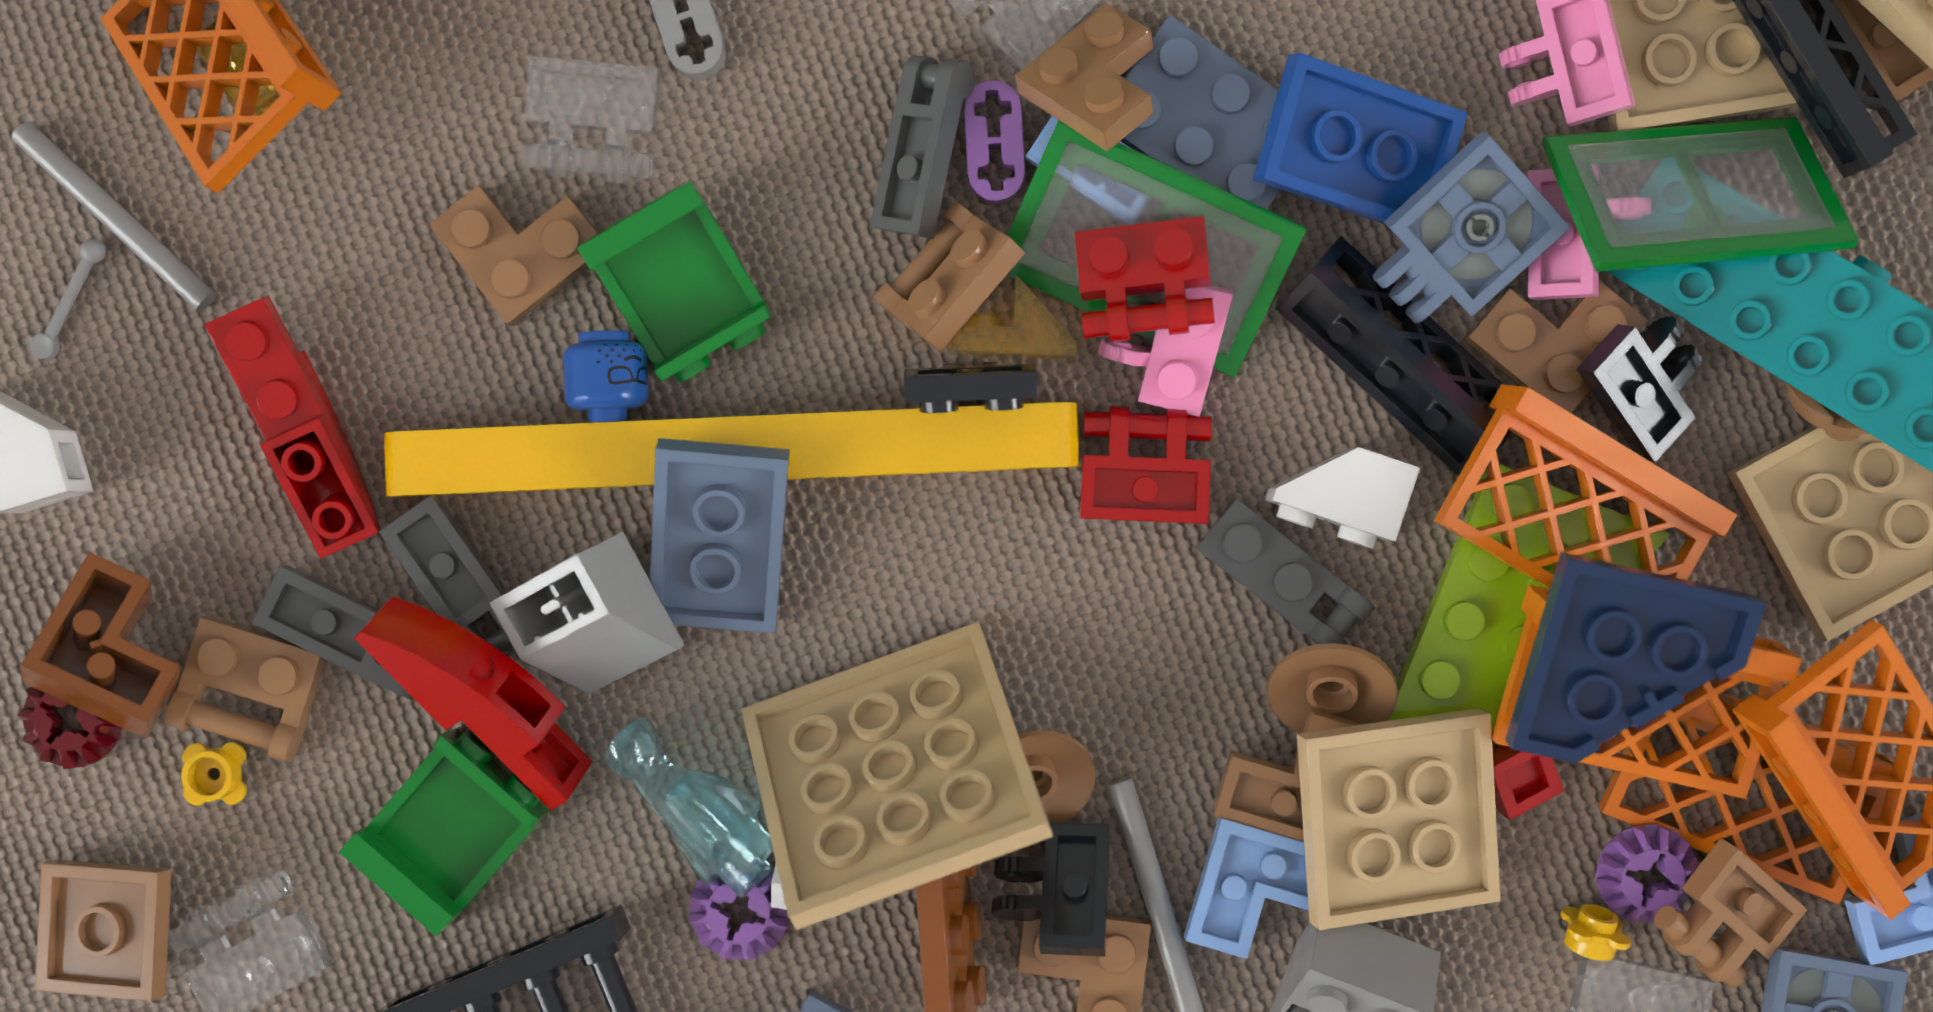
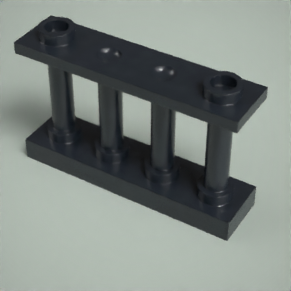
M620 904L388 1002L378 1012H450L460 1007H463L464 1012H500L497 1003L502 1000L499 991L520 982L525 991L532 990L541 1012H569L555 978L561 975L558 966L579 957L583 966H591L610 1012H638L614 955L619 951L616 942L623 938L631 926Z

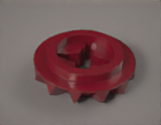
M33 687L25 690L28 696L24 708L17 716L23 720L25 735L22 741L30 744L40 755L39 761L51 762L62 766L63 769L84 767L104 758L117 744L123 728L82 709L77 711L75 718L82 723V728L85 731L74 728L66 730L62 735L58 736L61 731L59 727L63 719L56 713L57 709L53 706L66 708L73 705Z

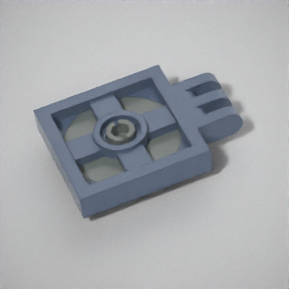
M1482 131L1384 221L1386 226L1404 245L1375 271L1373 279L1381 288H1386L1403 274L1406 275L1389 293V296L1398 306L1406 304L1420 291L1422 292L1407 307L1405 312L1414 323H1419L1426 319L1450 296L1472 317L1571 227L1498 144Z
M1779 946L1770 957L1761 1012H1902L1908 972L1895 966L1884 964L1870 966L1861 960Z

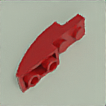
M267 295L205 323L204 326L265 439L260 444V447L320 559L379 533L381 529L368 490L326 391L306 351L298 352L270 296Z
M393 596L382 605L354 637L445 731L462 720L550 811L569 799L593 763L580 747L555 723L566 706L513 659L455 622L426 608Z

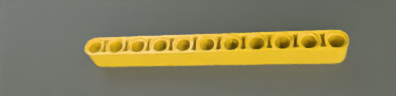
M1076 402L1024 404V407L1021 409L1002 411L986 410L983 405L960 406L958 411L948 413L919 412V408L383 433L386 497L654 486L655 449L658 438L790 449L788 480L1080 466Z

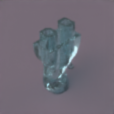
M643 717L632 721L617 734L605 752V763L622 780L633 779L642 796L674 836L689 866L706 886L710 885L717 877H720L740 898L746 896L769 874L771 866L766 861L773 851L770 834L757 822L761 803L746 790L723 776L709 771L679 767L671 764L663 752L657 730L649 718Z

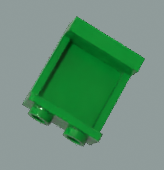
M692 179L587 239L577 247L589 269L596 271L636 338L646 349V353L654 365L653 371L660 382L672 375L675 376L678 383L684 382L711 365L707 357L709 353L728 342L735 351L756 340L766 332L762 322L771 317L770 309Z
M457 728L440 735L433 743L435 747L433 751L368 826L355 832L339 851L342 856L434 936H438L453 924L550 812L548 807L514 773L512 775L508 774L492 760L495 754L472 731L466 730L462 734Z

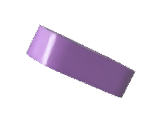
M989 80L975 86L965 101L967 176L970 189L976 198L986 204L1001 205L1014 199L1023 187L1025 164L1022 107L1018 94L1011 86L1003 81ZM988 96H998L999 105L1001 107H1010L1011 114L1001 116L1000 137H988L986 117L981 115L975 116L974 110L983 108ZM989 149H1001L1003 169L1014 171L1015 177L1005 179L1003 190L992 191L989 180L978 179V172L988 170Z

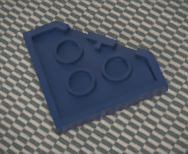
M1561 552L1505 741L1514 750L1578 763L1599 751L1598 744L1631 725L1637 729L1685 702L1682 696L1715 677L1722 681L1745 668L1766 602L1758 596Z

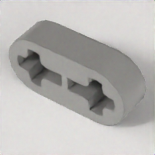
M649 0L666 53L675 69L684 77L693 80H704L717 74L724 65L726 46L711 0H686L689 10L682 13L678 12L673 0ZM693 24L703 42L713 41V46L704 50L705 61L700 64H695L689 55L680 57V52L688 48V39L684 27Z

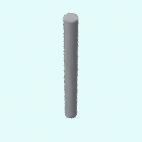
M25 122L15 129L11 139L198 312L203 311L214 301L216 293L31 122Z
M1133 777L1115 780L1108 785L1177 1011L1204 1012Z

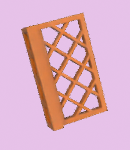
M118 0L100 18L203 185L217 193H220L308 103L325 111L342 94L279 0ZM208 3H219L215 30L200 31L205 5ZM185 5L180 32L166 33L171 6ZM145 7H150L145 34L133 35L128 25ZM247 44L243 71L227 73L232 45ZM212 45L206 74H192L197 46ZM176 47L171 75L159 76L158 68L162 48ZM260 86H274L280 97L262 115H255ZM239 87L234 116L218 117L224 88ZM203 88L198 117L185 118L184 110L188 90ZM231 131L227 150L213 162L211 152L215 132Z
M1501 384L1488 406L1495 410V413L1433 521L1550 590L1554 575L1541 567L1553 564L1555 572L1561 552L1579 556L1594 551L1596 560L1612 563L1608 547L1632 539H1636L1643 570L1688 580L1712 536L1725 537L1737 514L1531 388ZM1507 430H1510L1524 439L1530 465L1501 474L1496 450ZM1541 450L1555 458L1544 461ZM1568 465L1576 470L1582 497L1554 505L1546 472ZM1486 469L1488 478L1480 480L1483 472ZM1532 476L1540 509L1511 517L1504 484ZM1594 482L1606 489L1596 492ZM1490 488L1498 522L1474 528L1460 520L1458 517L1470 495ZM1621 497L1628 502L1633 528L1605 535L1598 503ZM1585 508L1592 540L1563 548L1556 516ZM1645 512L1657 520L1647 523ZM1543 520L1550 553L1526 559L1519 553L1514 528ZM1672 528L1687 537L1674 561L1657 566L1650 534ZM1501 533L1503 544L1489 536Z
M1532 585L1527 586L1521 610L1527 616L1492 732V740L1499 745L1510 747L1505 739L1548 598L1549 589ZM1756 636L1745 668L1722 681L1719 678L1711 682L1708 681L1701 685L1699 689L1683 697L1685 702L1637 729L1633 726L1619 732V735L1600 745L1599 751L1579 762L1747 799L1761 753L1746 731L1744 738L1741 737L1739 732L1745 730L1737 717L1730 718L1718 694L1741 681L1759 684L1760 688L1757 696L1767 701L1782 689L1784 682L1790 683L1797 677L1802 658L1778 641ZM1709 700L1723 725L1690 743L1677 718ZM1669 724L1682 748L1658 762L1645 759L1636 742L1664 725ZM1731 738L1739 752L1731 778L1708 773L1698 756ZM1628 747L1633 756L1618 752ZM1690 761L1695 770L1680 766Z
M1870 620L1767 701L1752 694L1732 710L1851 892L1889 920H1892L1911 905L1903 890L1933 867V773L1931 778L1911 777L1918 747H1933V706L1884 626ZM1873 648L1879 657L1873 685L1851 683L1856 661ZM1815 692L1828 693L1821 724H1803L1794 709ZM1847 695L1869 696L1862 728L1840 727ZM1889 698L1906 700L1909 705L1902 732L1881 730ZM1812 737H1817L1816 743L1814 742ZM1836 739L1858 741L1851 772L1833 771L1830 767ZM1878 743L1899 744L1891 775L1870 774ZM1867 786L1888 788L1880 818L1862 817L1860 813ZM1907 790L1928 791L1920 821L1900 820ZM1896 833L1916 834L1912 853L1894 866L1889 858Z
M1700 687L1694 689L1693 691L1687 693L1686 695H1684V696H1682V697L1687 696L1688 694L1694 692L1695 690L1699 689ZM1724 692L1718 694L1730 718L1737 717L1732 709L1744 700ZM1709 700L1677 718V721L1683 723L1690 742L1699 738L1696 728L1709 733L1723 725ZM1746 730L1739 732L1742 738H1744ZM1652 733L1636 742L1642 754L1645 751L1648 760L1657 762L1681 749L1678 748L1657 757L1650 741ZM1812 737V739L1816 743L1817 737ZM1731 738L1725 740L1724 742L1713 747L1712 749L1732 742ZM1836 739L1830 763L1833 771L1851 772L1857 743ZM1626 747L1622 754L1633 756L1628 747ZM1875 751L1870 774L1891 775L1895 760L1888 755ZM1706 752L1699 755L1698 757L1707 772L1714 774ZM1758 761L1753 780L1756 779L1766 807L1735 819L1732 818L1723 794L1694 788L1673 796L1668 782L1657 780L1664 796V801L1642 810L1622 804L1621 801L1630 782L1644 776L1617 770L1614 771L1598 806L1603 814L1634 826L1655 824L1670 828L1680 834L1691 845V848L1709 854L1720 838L1723 839L1730 836L1732 844L1740 849L1772 879L1839 905L1848 888L1835 866L1827 882L1805 874L1798 855L1818 848L1821 845L1814 834L1792 842L1782 815L1797 810L1790 797L1776 802L1765 776L1773 772L1766 761ZM1866 787L1865 794H1868V797L1860 811L1862 817L1880 818L1888 788ZM1713 796L1724 823L1700 833L1687 829L1679 809ZM1671 813L1674 823L1658 817ZM1772 819L1783 846L1758 856L1746 852L1739 832ZM1789 859L1792 869L1778 863Z

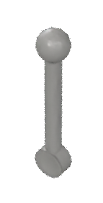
M88 239L80 245L79 253L81 260L44 334H37L30 341V351L35 357L52 359L59 353L60 343L57 336L93 265L105 258L106 249L99 240Z

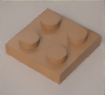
M60 859L41 863L35 991L149 1002L165 997L172 869Z

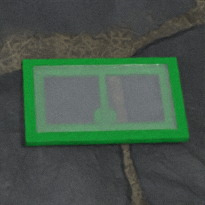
M1796 117L1544 136L1542 139L1543 149L1595 272L1854 249L1859 242L1853 226Z
M1058 120L1007 235L1025 254L1006 276L1084 311L1107 310L1106 298L1082 301L1079 291L1074 232L1204 216L1211 285L1233 290V297L1213 368L1235 378L1306 233L1307 227L1123 144L1117 143L1110 150L1105 151ZM1165 291L1130 295L1127 298L1128 302L1133 304H1160L1164 301ZM1155 331L1137 332L1136 334L1153 341Z

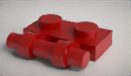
M1204 216L1074 232L1079 291L1082 301L1105 298L1107 300V310L1081 313L1084 339L1110 336L1111 342L1131 340V333L1169 329L1170 335L1189 333V326L1215 324L1212 297L1186 300L1185 289L1211 286ZM1165 291L1166 303L1128 307L1127 296Z
M1110 406L1109 412L1084 411L1083 436L1108 437L1107 456L1082 455L1079 518L1209 524L1211 460L1186 459V441L1210 442L1212 417L1187 415V410L1166 409V414L1130 413L1129 406ZM1129 438L1164 440V458L1128 457Z

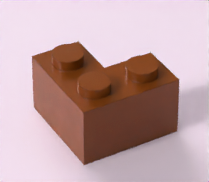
M89 552L20 665L24 684L147 739L179 682L180 665L127 641L151 601V580Z

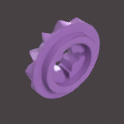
M1655 824L1637 825L1620 832L1604 847L1597 862L1596 884L1601 898L1611 911L1622 916L1633 925L1637 921L1654 923V916L1661 907L1672 906L1679 912H1684V904L1690 896L1681 888L1695 872L1699 862L1694 855L1691 845L1674 830ZM1657 862L1656 868L1669 880L1668 882L1662 881L1661 884L1651 882L1647 890L1643 891L1641 882L1628 869L1638 872V870L1649 871L1653 863Z
M735 858L714 865L702 875L690 896L689 923L698 935L701 946L708 947L713 952L719 954L723 960L745 959L747 961H751L757 956L774 949L783 937L790 919L787 910L771 907V882L774 871L770 867L756 860ZM746 885L749 886L747 897H749L748 908L757 912V916L766 918V920L758 917L756 920L751 918L745 919L742 925L736 929L735 934L730 933L732 925L729 924L731 914L723 910L722 906L714 904V902L722 904V902L733 903Z

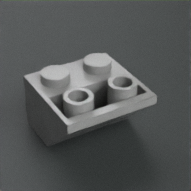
M624 532L576 554L490 602L494 613L520 660L589 694L685 646Z
M1308 923L1297 939L1270 1012H1434L1441 952L1367 923L1326 930H1318L1311 923Z

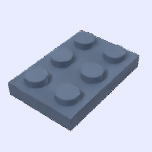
M1169 15L1152 39L1154 49L1136 62L1125 78L1151 95L1154 114L1124 137L1121 142L1140 153L1267 209L1280 189L1254 181V176L1278 90Z
M658 438L655 449L650 582L674 625L776 634L790 449Z

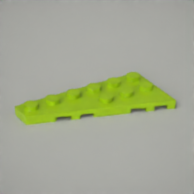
M1499 464L1501 474L1514 470ZM1486 469L1483 472L1481 480L1488 478ZM1530 476L1504 484L1511 517L1540 509L1533 477ZM1549 484L1554 505L1579 498L1575 494ZM1490 488L1476 492L1469 506L1464 522L1474 528L1498 522ZM1599 505L1605 535L1633 528L1631 517ZM1585 508L1556 516L1563 548L1592 540ZM1543 520L1514 528L1521 556L1530 559L1550 553ZM1659 531L1650 534L1654 553L1670 536V533ZM1501 533L1489 536L1503 544ZM1457 536L1398 679L1397 704L1387 721L1480 708L1491 713V731L1493 732L1527 616L1521 610L1527 586L1548 588ZM1636 539L1608 547L1612 563L1636 569L1642 568ZM1594 551L1579 555L1596 559ZM1553 564L1541 567L1553 575L1555 574Z

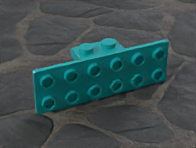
M1673 159L1662 160L1635 199L1650 201V217L1633 222L1620 221L1616 228L1620 236L1684 231L1683 221L1689 210L1694 207V204ZM1695 170L1711 206L1724 215L1727 222L1726 227L1782 222ZM1833 251L1606 271L1922 467L1933 472V310L1887 284L1893 275L1883 267L1861 255H1857L1855 260L1850 262Z

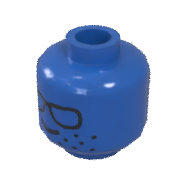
M616 330L582 332L578 334V343L572 344L564 351L565 402L574 410L588 411L589 423L627 421V410L639 408L648 401L649 387L646 349L641 344L630 341V332Z

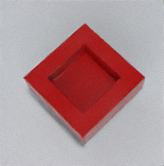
M1504 745L1493 751L1496 809L1508 820L1516 818L1564 791L1553 758L1514 750Z

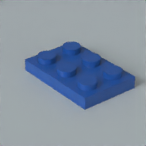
M1300 52L1291 54L1287 58L1254 181L1385 224L1384 221L1456 156L1468 112Z

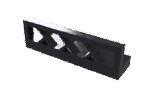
M1733 0L1843 178L1872 168L1893 155L1892 150L1917 135L1834 0H1803L1809 2L1817 14L1815 26L1798 0ZM1827 32L1829 33L1832 40L1826 39ZM1832 54L1844 57L1851 69L1849 81ZM1861 87L1867 95L1860 94ZM1866 108L1877 110L1891 134L1885 138L1883 137Z
M1340 236L1314 267L1281 300L1275 309L1459 476L1493 417L1481 406L1478 396H1483L1491 403L1500 385L1503 383L1430 316L1419 323H1414L1405 313L1407 307L1413 301L1410 300L1406 304L1398 306L1389 296L1395 284L1381 288L1373 279L1377 268ZM1335 262L1354 278L1357 288L1350 287L1330 269ZM1383 310L1390 311L1400 320L1404 331L1397 330L1389 323ZM1431 353L1437 354L1448 364L1451 374H1445L1434 364ZM1507 430L1496 452L1503 447L1512 431Z

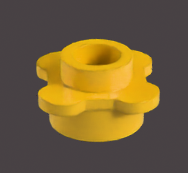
M199 742L189 745L182 754L184 766L181 772V781L184 787L183 796L186 801L195 806L215 800H223L228 805L241 802L247 794V786L242 781L241 765L247 757L243 746L237 742H228L219 748H207L203 743ZM212 768H217L220 772L217 780L210 777V770Z
M1584 904L1580 909L1572 906L1562 907L1560 917L1568 922L1564 943L1573 952L1589 959L1608 961L1615 957L1617 949L1627 950L1630 948L1632 940L1623 934V922L1611 910L1595 904Z

